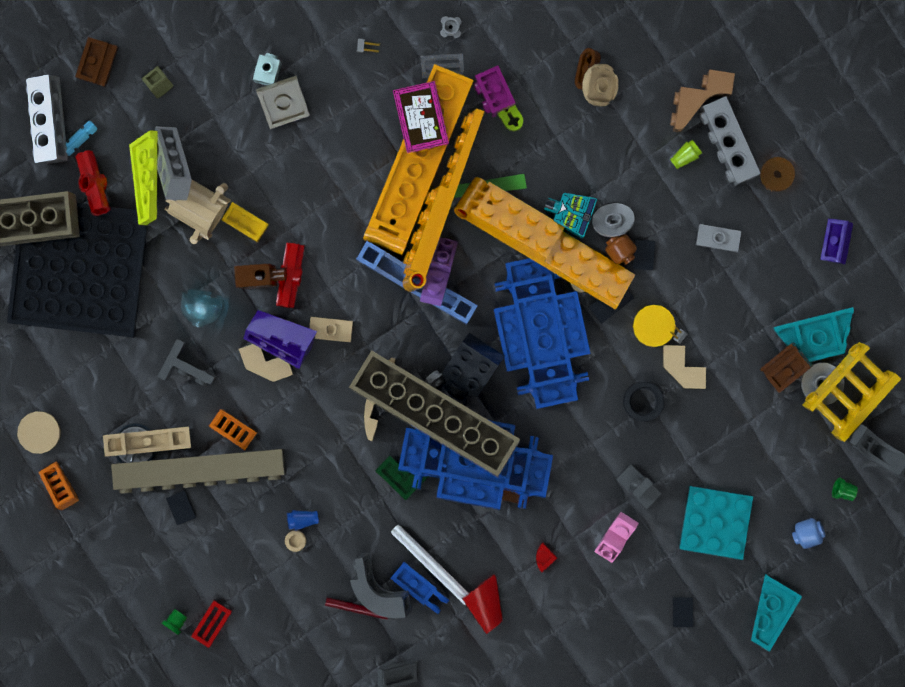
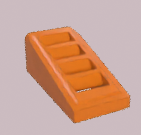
M220 409L209 425L213 430L244 450L247 449L257 434L253 429L223 409ZM225 416L227 420L221 428L218 427L219 423ZM231 421L234 422L235 424L227 433L225 431L226 428L228 427ZM238 426H240L242 429L234 438L232 435L236 431ZM245 431L249 432L243 443L239 440Z
M58 462L38 472L57 509L62 511L79 501L77 494ZM55 471L57 472V475L53 476L50 479L47 478V476H49L50 474L54 473ZM59 479L61 480V482L52 486V483L56 482ZM63 487L65 488V490L61 491L60 493H56V491H58L59 489Z

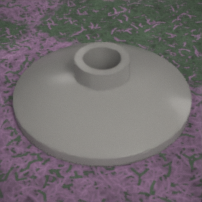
M619 203L602 206L594 213L592 218L595 231L606 237H617L627 233L635 221L633 211L628 206Z
M817 363L806 371L801 380V387L805 397L818 388V382L820 380L824 381L836 367L829 363ZM844 379L836 385L842 392L844 390ZM830 392L822 402L825 405H829L838 399Z

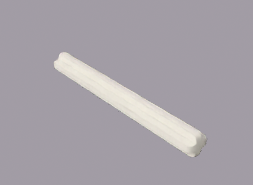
M396 525L391 531L392 535L466 605L461 598L466 596L468 592L400 525Z

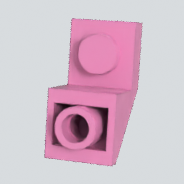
M620 512L594 552L613 563L639 523Z

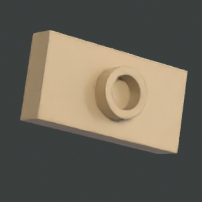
M310 318V329L317 331L315 339L351 342L353 321Z

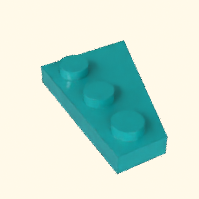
M766 574L751 641L770 652L802 596Z

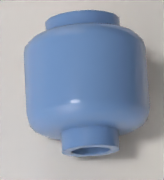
M814 518L796 523L795 532H792L796 545L800 544L804 549L822 544L823 537H826L822 523Z

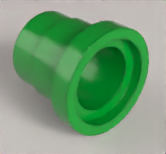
M838 478L832 488V497L853 501L857 495L858 487L845 482L843 478Z
M174 609L166 621L163 620L161 624L179 635L181 633L180 629L187 620V617Z

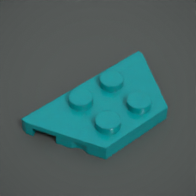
M854 308L773 327V330L786 346L794 342L797 349H800L809 362L844 354Z

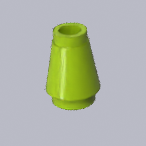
M693 140L690 142L686 141L670 161L679 169L699 159L698 156L702 152Z

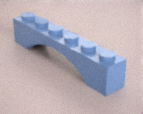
M366 241L356 260L404 288L402 282L406 275L403 273L406 264ZM423 287L411 293L421 298ZM446 288L441 306L433 305L465 325L468 324L478 305Z

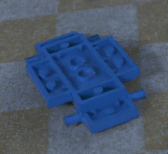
M530 258L505 263L507 281L494 283L495 287H497L495 290L497 292L509 289L514 305L493 310L507 372L528 368L529 385L517 387V391L526 389L518 392V396L531 393L536 409L578 400L576 392L577 383L589 381V377L580 378L588 376V372L575 375L570 358L591 353L577 291L556 295L554 279L562 277Z
M491 421L514 435L515 425ZM406 428L398 470L414 475L412 488L415 489L417 481V489H421L423 477L440 478L436 497L439 499L500 510L504 490L520 495L517 508L521 509L522 501H524L522 509H526L528 497L546 498L553 455L538 451L539 438L535 437L534 441V436H530L529 447L526 449L516 447L500 476L497 478L419 430Z

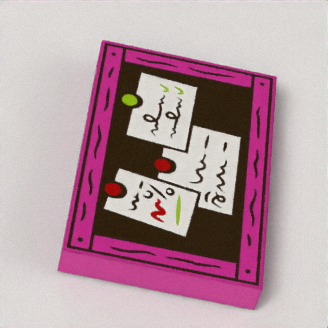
M435 81L393 90L407 154L449 144Z

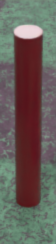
M328 597L326 599L325 606L388 619L371 612L363 605Z

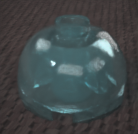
M188 290L187 294L182 292V315L192 322L193 326L204 327V325L211 324L220 317L224 299L217 295V299L210 297L212 292L203 290Z

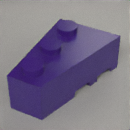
M258 310L248 325L243 339L300 369L312 348L317 331Z

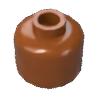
M627 234L611 237L606 241L605 251L615 264L624 262L626 265L635 258L634 253L637 247Z

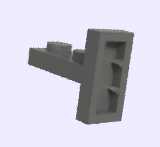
M176 339L157 377L168 381L174 368L177 367V373L188 377L190 374L196 377L195 382L205 387L207 384L213 385L217 379L216 377L179 359L187 343Z
M631 464L616 478L646 509L661 495L652 485L653 483L647 477L642 476Z

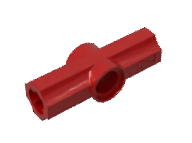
M86 150L78 153L75 157L81 174L78 183L79 188L82 192H86L91 213L94 216L105 214L110 211L105 193L107 179L104 174H100L93 151Z
M286 243L283 265L280 268H286L287 280L278 281L279 289L276 306L293 309L295 307L297 289L302 278L301 265L305 250L304 245Z

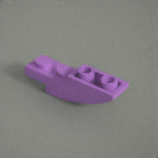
M439 238L429 266L420 302L441 306L458 241Z

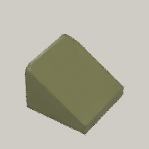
M159 66L142 78L156 98H160L173 88V84Z

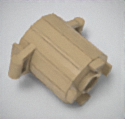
M192 180L187 200H166L170 205L164 210L195 229L193 236L190 237L192 244L198 243L202 237L207 240L212 237L211 233L221 220L228 203L231 201L224 196V193L228 190V185L222 183L216 188L214 193Z

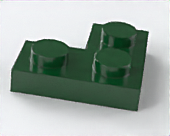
M389 456L375 472L403 499L407 500L416 490L412 488L414 475L409 472L399 471V464ZM429 476L423 477L422 483H423Z

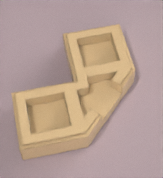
M254 344L239 349L245 368L272 382L293 375L289 363L280 358L266 362L262 349Z
M663 345V367L683 388L706 389V367H685V346Z

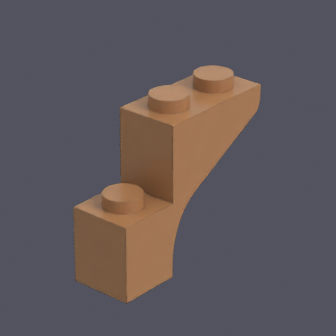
M709 70L707 75H703L701 87L705 88V90L681 87L679 92H675L673 105H677L676 113H672L670 125L674 126L673 132H681L706 100L713 97L726 96L729 98L732 95L735 73Z

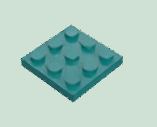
M689 486L679 549L743 560L753 497Z

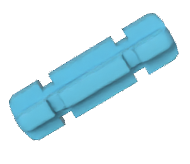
M92 121L83 125L84 128H80L69 139V142H66V153L68 156L75 151V148H79L89 138L88 135L97 131V127Z

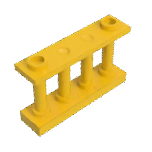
M860 342L849 349V354L823 383L806 397L805 403L802 405L812 412L817 408L834 425L831 434L843 442L849 438L901 380L894 372L889 370L882 372L865 355L870 347ZM858 361L877 378V382L871 388H868L851 371ZM844 376L863 394L860 401L856 404L836 386ZM830 392L848 409V414L841 420L822 402Z

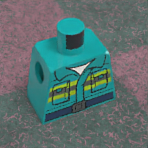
M563 193L560 201L548 198L544 210L555 213L554 222L583 239L597 199Z

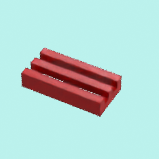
M214 600L191 637L210 648L232 613V610ZM217 607L218 611L201 637L198 636L213 609ZM222 611L225 612L226 614L222 618L221 622L217 626L211 638L209 639V641H206L205 638L214 626L220 614L222 613Z

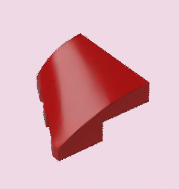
M493 574L479 584L477 588L461 598L486 634L503 621L497 579Z

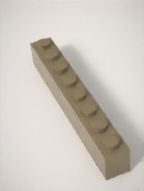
M284 449L111 464L113 490H119L120 493H131L132 488H141V492L153 491V486H162V490L175 489V484H183V488L196 487L197 482H204L205 486L217 485V481L225 480L226 484L239 483L238 479L247 478V482L260 481V477L268 476V480L281 479V475L286 474Z

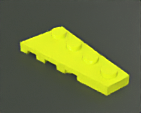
M153 130L148 131L129 144L139 225H148L157 219L158 131Z

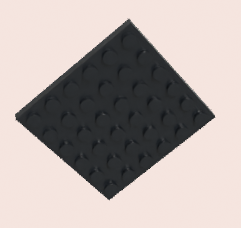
M77 203L80 237L16 244L7 323L130 338L135 337L148 225L138 224L137 210L110 207V211L94 216L91 213L89 204Z

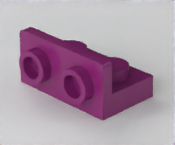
M498 65L475 75L476 82L473 85L477 94H482L485 100L482 102L486 114L490 113L492 118H494L497 113L516 105Z

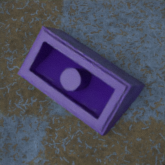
M828 218L820 260L846 264L853 223Z

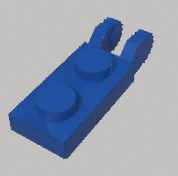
M403 562L390 578L405 591H409V594L421 604H425L437 614L441 610L436 604L428 600L432 594L437 596L443 603L447 604L449 601L445 595L437 590V587L406 562Z

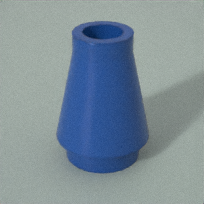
M292 510V512L287 513L289 530L294 529V531L314 524H319L317 511Z

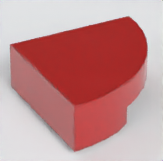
M543 542L536 553V563L541 572L557 559Z

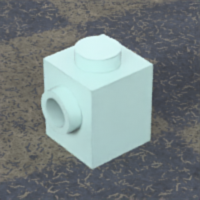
M266 53L265 56L259 55L253 76L255 83L267 86L277 82L282 65L281 61L277 60L278 56Z

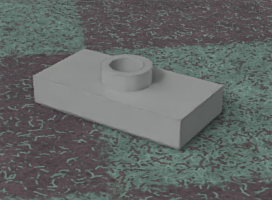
M699 224L696 246L738 252L741 231Z

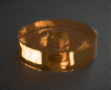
M782 157L769 159L760 170L762 184L768 190L774 192L787 189L795 178L793 165ZM774 171H779L781 173V177L776 178L774 176Z

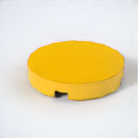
M646 306L637 313L633 321L634 335L639 342L649 347H658L666 344L673 336L670 331L675 332L674 317L663 306Z

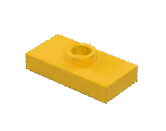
M233 202L221 219L256 242H259L269 226L268 223Z

